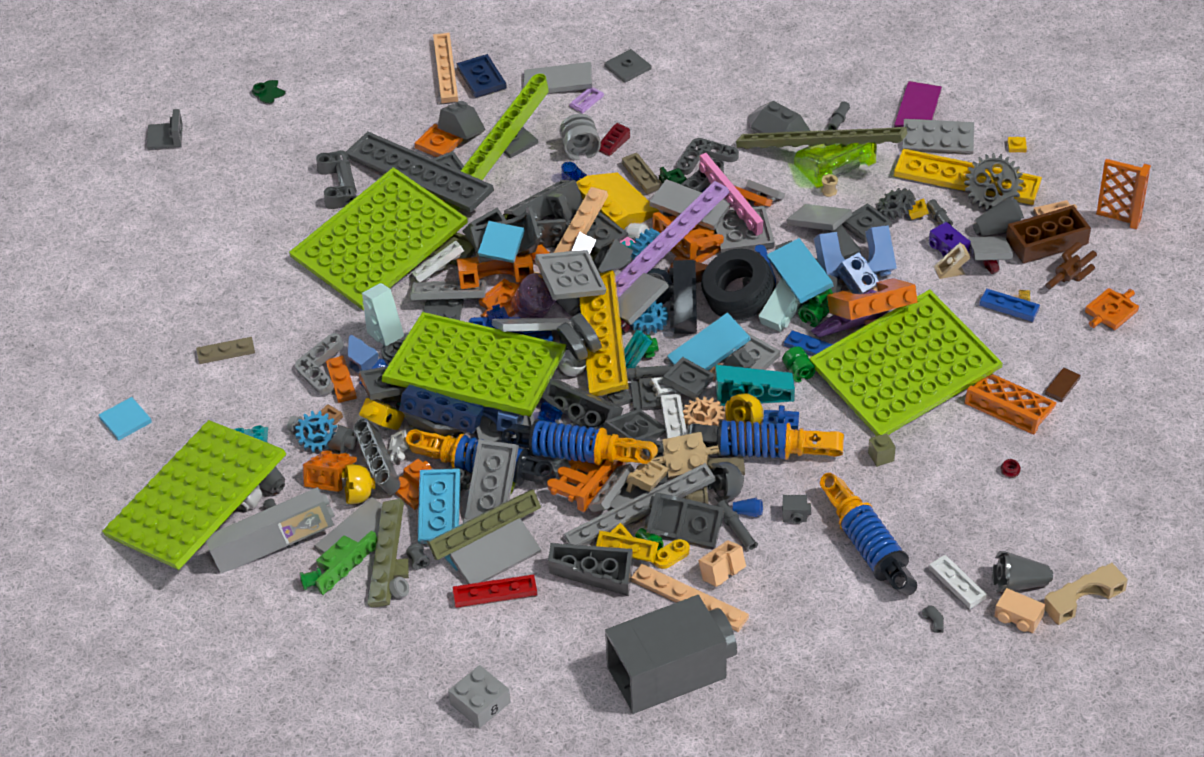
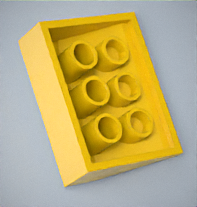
M618 172L587 175L576 182L583 200L591 187L607 191L608 197L599 212L622 229H625L631 223L641 224L653 217V213L660 212L659 209L649 206L650 201Z

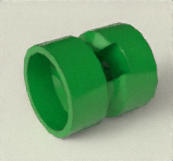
M828 299L822 301L819 307L813 306L808 300L798 310L801 321L812 323L810 324L811 327H816L823 318L830 314Z
M793 347L784 353L782 362L789 373L793 374L795 382H801V378L808 380L813 377L816 372L815 366L802 347Z

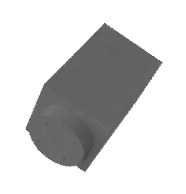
M699 594L605 629L607 668L633 714L726 679L727 659L737 655V643L728 618L720 608L708 611Z

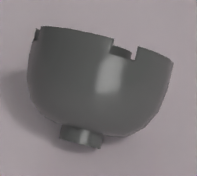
M730 462L712 463V469L710 470L715 476L716 481L707 485L708 489L711 490L713 488L717 495L716 491L724 490V496L718 495V497H714L717 502L735 499L743 488V474L736 465Z

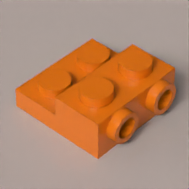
M419 459L403 469L404 474L399 477L401 485L395 493L414 510L419 507L420 470H432L431 465L427 461L422 462Z

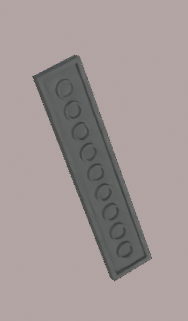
M366 132L346 151L349 159L380 173L386 174L394 167L439 199L469 212H472L494 191L492 184L371 132Z

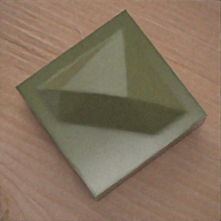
M408 558L396 559L394 578H409Z

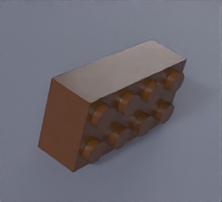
M1071 205L1008 224L1006 240L1024 264L1064 252L1076 242H1080L1082 246L1089 244L1091 227L1075 206Z

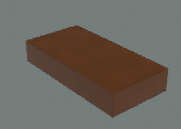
M1063 367L1045 390V395L1063 402L1080 380L1081 375Z

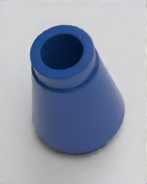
M755 497L733 502V511L740 515L757 517V515L763 514V501Z

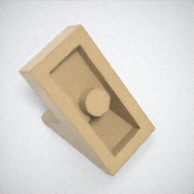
M959 243L933 267L939 279L963 275L965 273L961 266L971 257L965 245Z

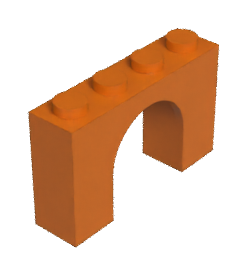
M530 253L516 256L514 263L501 260L479 263L477 257L457 259L461 289L479 287V279L494 274L513 275L516 283L535 280Z
M891 278L877 282L878 292L853 294L841 291L827 295L829 313L853 320L918 303L916 286L913 283Z

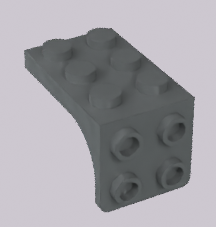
M527 206L525 212L518 217L496 222L524 228L517 256L536 252L540 238H542V231L537 226V213L532 209V206ZM487 224L470 227L479 263L496 260L478 255Z
M655 493V496H651L649 503L651 513L650 516L646 517L644 525L647 528V533L659 534L716 548L725 508L665 493Z

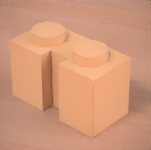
M729 540L698 560L703 581L716 587L729 579L728 575H735L746 567L742 546Z
M1006 588L996 604L994 617L998 618L1002 623L1012 622L1017 624V628L1023 632L1034 633L1044 616L1045 604Z

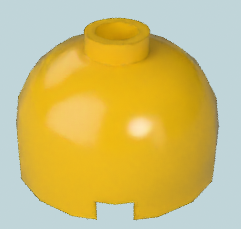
M750 394L735 395L725 404L727 421H743L744 427L745 423L749 421L753 427L754 422H758L760 425L763 420V407L760 401Z
M345 465L344 480H346V487H344L346 503L359 504L366 501L371 495V490L375 489L374 478H371L370 472L361 465Z

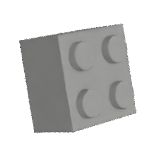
M480 665L448 690L450 705L479 729L511 703L509 688Z

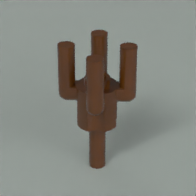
M1076 242L1062 254L1061 257L1064 262L1055 269L1057 275L1045 284L1046 288L1050 290L1060 281L1065 283L1073 278L1078 282L1083 280L1095 270V266L1089 264L1083 270L1081 268L1093 260L1097 253L1092 250L1082 259L1078 255L1072 257L1074 253L1082 248V244Z

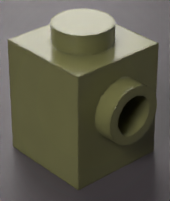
M887 433L869 439L868 454L876 467L895 461L896 447Z

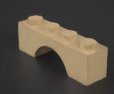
M1113 563L1101 566L1096 571L1083 575L1077 581L1067 583L1063 588L1048 593L1044 598L1045 611L1057 625H1060L1075 617L1076 601L1080 597L1096 594L1110 599L1126 591L1128 579Z

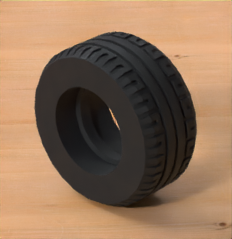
M739 248L725 251L711 260L704 270L701 287L711 310L715 314L722 317L728 313L734 320L751 318L763 310L775 290V279L766 259L761 254L750 249ZM738 278H752L740 290L725 291L726 287Z

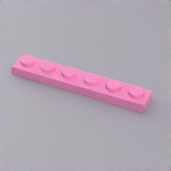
M707 153L700 155V171L708 177L711 184L716 181L728 188L730 193L724 198L730 203V207H733L738 217L743 219L748 229L752 230L756 236L762 234L764 222L709 155Z

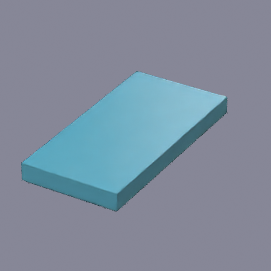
M800 238L767 254L770 263L800 303L834 287L832 280Z
M726 313L667 355V358L674 365L684 357L700 367L710 370L751 339L742 327Z
M460 469L420 470L418 543L428 544L427 541L459 526Z

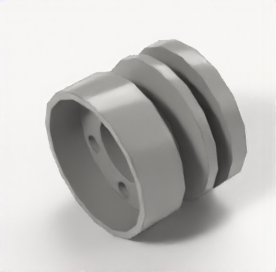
M580 113L573 114L561 123L559 132L565 152L569 158L580 160V153H586L587 158H592L599 152L601 141L595 123L590 116Z

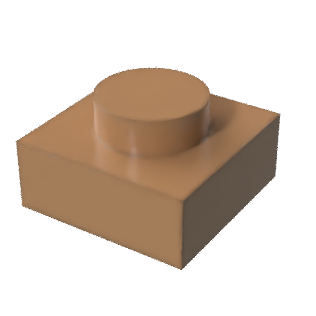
M329 404L321 410L322 416L328 413L329 420L334 418L333 425L343 418L342 412Z

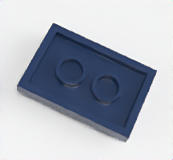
M488 54L456 63L458 71L475 98L507 88L504 78Z

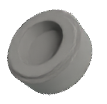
M396 577L390 581L389 589L394 597L402 598L408 595L409 585L403 577Z

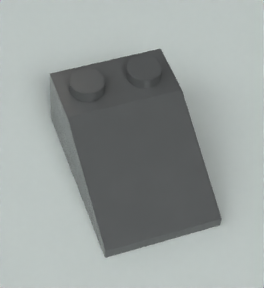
M641 409L607 420L603 425V428L607 430V435L617 434L619 438H633L641 441L657 440L666 432L664 425Z

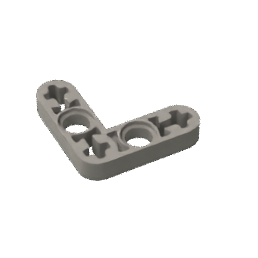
M337 333L328 335L295 363L298 372L321 395L329 394L334 389V384L330 377L319 366L343 348L344 342ZM324 352L320 357H315L317 353ZM314 373H319L317 377L310 378Z

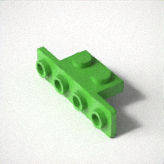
M370 531L359 542L344 535L316 560L317 565L326 570L316 580L320 594L324 595L328 590L333 589L338 581L348 575L349 571L357 564H360L369 553L375 551L377 536L374 531Z

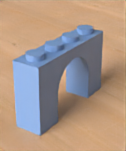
M889 225L872 227L866 231L869 248L867 264L875 274H880V276L891 275V272L897 269ZM837 232L817 235L814 238L818 263L826 274L837 277L838 280L842 279L836 268L845 259L840 251Z

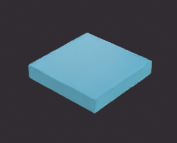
M488 221L478 255L514 263L524 234V228Z
M133 397L99 414L100 420L118 441L152 423L151 418Z

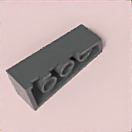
M550 543L548 557L550 574L629 596L633 568V549Z

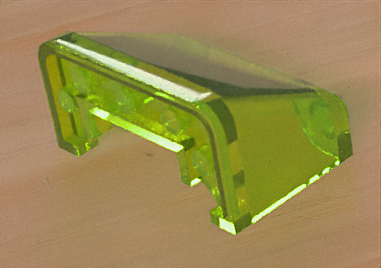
M870 142L863 145L851 143L849 145L834 144L825 146V144H819L813 147L808 146L796 152L794 165L816 188L823 186L822 177L832 174V170L857 159L861 164L865 163L868 166L875 164L877 144Z

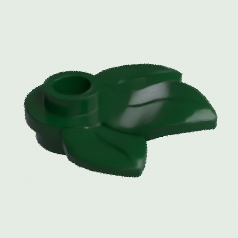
M268 80L264 83H256L253 86L252 94L255 97H259L260 101L270 104L274 103L276 98L284 96L286 91L277 87L278 80Z

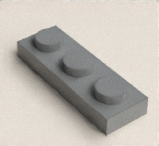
M631 464L618 466L588 505V508L592 512L607 510L611 506V501L614 497L620 494V489L626 483L628 475L634 472V467Z

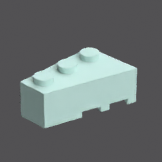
M782 278L759 315L762 325L779 332L789 325L792 317L804 304V302L800 303Z
M380 283L363 292L367 333L385 346L404 337L391 289Z

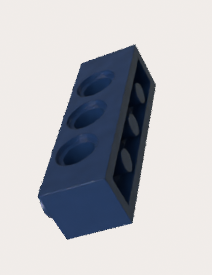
M409 385L402 393L399 411L473 434L480 425L483 407Z

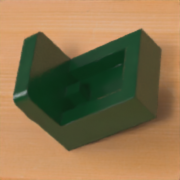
M660 167L658 178L662 184L666 179L680 185L687 180L679 168L667 171L664 167Z

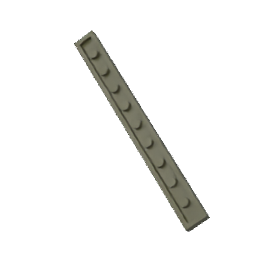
M907 128L741 134L736 140L737 148L744 147V149H750L753 147L767 148L769 146L782 148L784 146L799 147L801 145L813 147L819 144L831 146L834 144L849 145L851 143L863 145L870 142H875V144L884 142L899 143L907 135Z

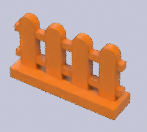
M660 212L653 213L652 229L662 233L677 216L668 217ZM697 224L674 247L691 260L696 258L697 250L702 251L707 247L721 246L724 242V236L721 234L714 235V230Z
M604 459L601 465H597L587 461L568 460L571 467H560L558 469L560 480L549 479L547 481V488L553 495L560 494L568 497L570 502L577 501V510L585 512L588 509V505L614 470L626 463L619 460L609 462V460ZM579 469V470H582V471H584V472H587L588 474L586 475V474L581 473V472L576 471V470ZM569 481V482L574 483V484H576V485H578V486L575 487V486L570 485V484H568V483H566V482Z

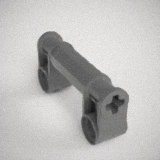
M343 150L320 153L316 156L318 173L322 175L337 173L339 186L327 187L324 190L325 207L328 209L343 208L350 203L349 198L352 201L357 197L351 165L348 161L349 156Z

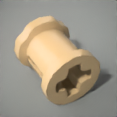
M828 174L822 177L823 188L821 192L826 197L837 194L836 185L838 178L835 175Z

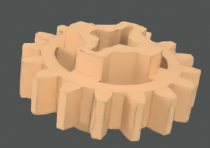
M704 396L703 400H700L697 397L695 402L690 400L689 405L684 406L685 424L718 426L719 419L725 420L724 406H720V401L714 402V398L707 400L706 396Z

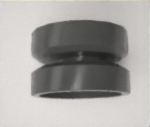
M578 313L571 318L572 326L564 322L557 327V331L574 358L581 362L588 357L587 349L595 353L602 348V344L592 326L581 313Z

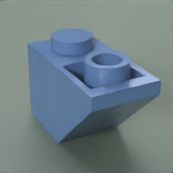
M350 335L348 344L350 368L358 374L359 371L371 369L378 361V352L374 348L367 346L361 339Z

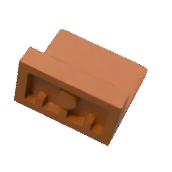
M322 451L319 455L312 457L311 460L303 464L304 487H318L319 489L336 492L341 491L342 470L345 469V465L355 463L357 457L350 456L347 453L333 454L332 451Z

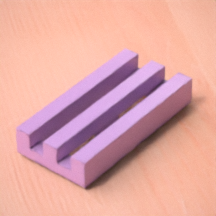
M593 87L589 88L569 104V107L583 114L604 96V93Z

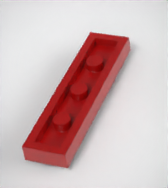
M534 574L452 587L455 608L538 595Z

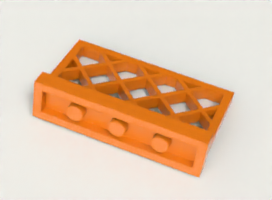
M1106 159L1096 215L1131 223L1130 228L1137 229L1142 218L1151 165L1143 164V167ZM1108 166L1115 167L1118 171L1112 173ZM1131 171L1137 174L1131 178L1126 172ZM1122 175L1126 180L1120 182L1116 177ZM1112 179L1116 185L1110 187L1106 181ZM1130 184L1133 190L1128 191L1124 186ZM1119 188L1124 194L1118 196L1114 190ZM1110 193L1113 199L1108 200L1104 194ZM1127 197L1131 203L1126 205L1121 199ZM1118 202L1121 208L1115 209L1112 203ZM1107 206L1111 212H1104L1101 209ZM1125 211L1129 218L1122 216L1120 212Z
M990 374L967 389L964 404L1034 435L1038 430V426L1051 413L1057 402L999 376ZM988 378L995 381L997 384H988ZM1009 387L1013 389V391L1005 392L1004 388ZM999 389L1000 392L992 393L991 390ZM1027 395L1031 399H1022L1021 396ZM1008 397H1016L1017 400H1009ZM1039 403H1045V404H1047V405H1049V406H1048V407H1040V406H1039ZM1026 405H1034L1035 408H1027Z

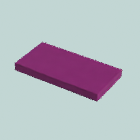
M908 81L894 128L904 127V119L933 120L942 86Z

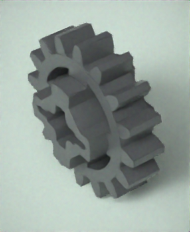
M898 188L895 192L891 190V192L884 194L885 198L879 199L880 202L877 203V210L888 219L892 217L895 220L897 216L902 218L903 215L908 214V210L913 209V205H916V198L910 189L903 188L900 190Z

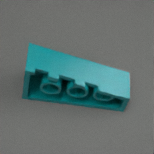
M715 365L716 399L720 401V406H725L731 397L738 394H750L756 397L761 404L795 401L792 373Z

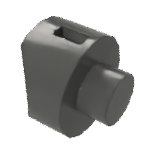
M338 424L334 437L328 442V448L339 453H346L348 449L354 450L358 441L354 437V431L351 428Z

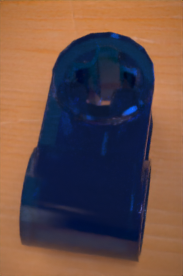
M567 161L561 165V180H575L577 182L587 176L574 162Z

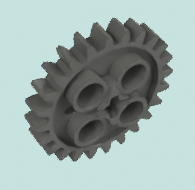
M995 153L992 154V158L985 154V160L978 157L979 163L973 161L974 168L968 167V171L971 174H965V177L969 179L964 181V185L969 186L965 188V191L971 192L968 198L974 197L973 204L979 202V208L985 205V209L988 211L989 207H994L1009 196L1020 197L1017 191L1023 190V187L1019 186L1024 182V180L1019 179L1023 174L1017 173L1020 167H1013L1015 161L1009 163V157H1006L1004 160L1002 159V154L998 158H996ZM995 167H1000L1002 169V172L999 174L993 173L992 169ZM985 169H988L993 181H997V187L1003 193L1002 196L999 195L996 186L991 184V178L985 172ZM979 176H984L986 181L979 183L976 179ZM1004 182H1009L1011 187L1004 189L1001 185ZM993 191L996 195L993 198H988L986 193Z

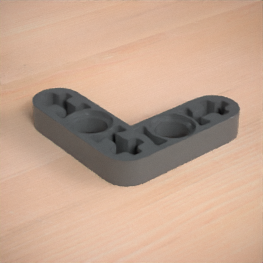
M695 138L678 161L677 168L684 175L690 174L698 164L700 155L707 153L712 158L721 159L726 162H735L739 159V150L718 142ZM717 149V150H719V151H718V152H712L711 150ZM693 155L696 156V158H688V156Z

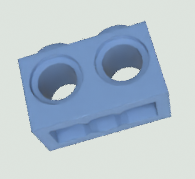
M859 252L841 262L836 268L853 294H865L870 289L874 290L877 287V282H879L877 275L872 272L866 259Z

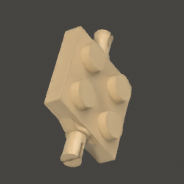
M697 432L662 439L664 447L663 456L653 458L652 460L659 464H665L668 468L669 479H673L704 463L708 466V455L720 452L718 445L706 448L702 433Z

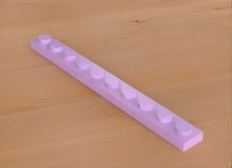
M714 181L615 277L618 298L643 273L647 274L730 193L726 186Z

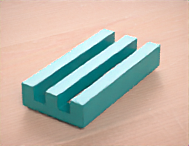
M636 330L624 349L626 368H635L652 343L640 330Z

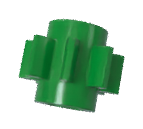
M646 335L652 343L644 353V356L646 358L655 357L654 352L659 351L657 339H651V335Z

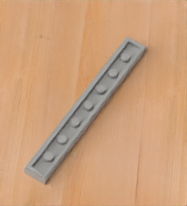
M706 463L652 489L650 492H646L564 533V538L568 544L587 546L597 541L599 530L611 532L620 523L625 527L651 513V508H649L651 496H655V493H665L683 498L715 482V476Z

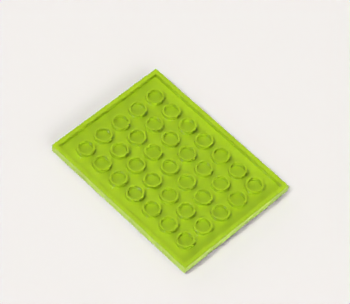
M393 167L289 251V254L299 264L364 310L363 292L380 283L391 288L468 223V219Z
M931 289L917 296L918 303L892 310L809 358L815 366V370L876 436L893 433L1002 368L1003 363Z
M422 312L382 375V382L406 388L409 385H413L468 403L531 417L566 351V345Z
M208 420L148 484L135 495L129 504L108 523L102 532L114 541L179 570L287 454L280 447Z

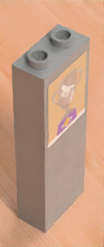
M317 487L214 532L206 540V543L220 573H224L334 526L332 517L335 515L329 505L326 494H321Z

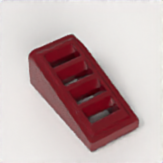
M616 123L601 140L599 152L610 157L630 138V129L620 123Z

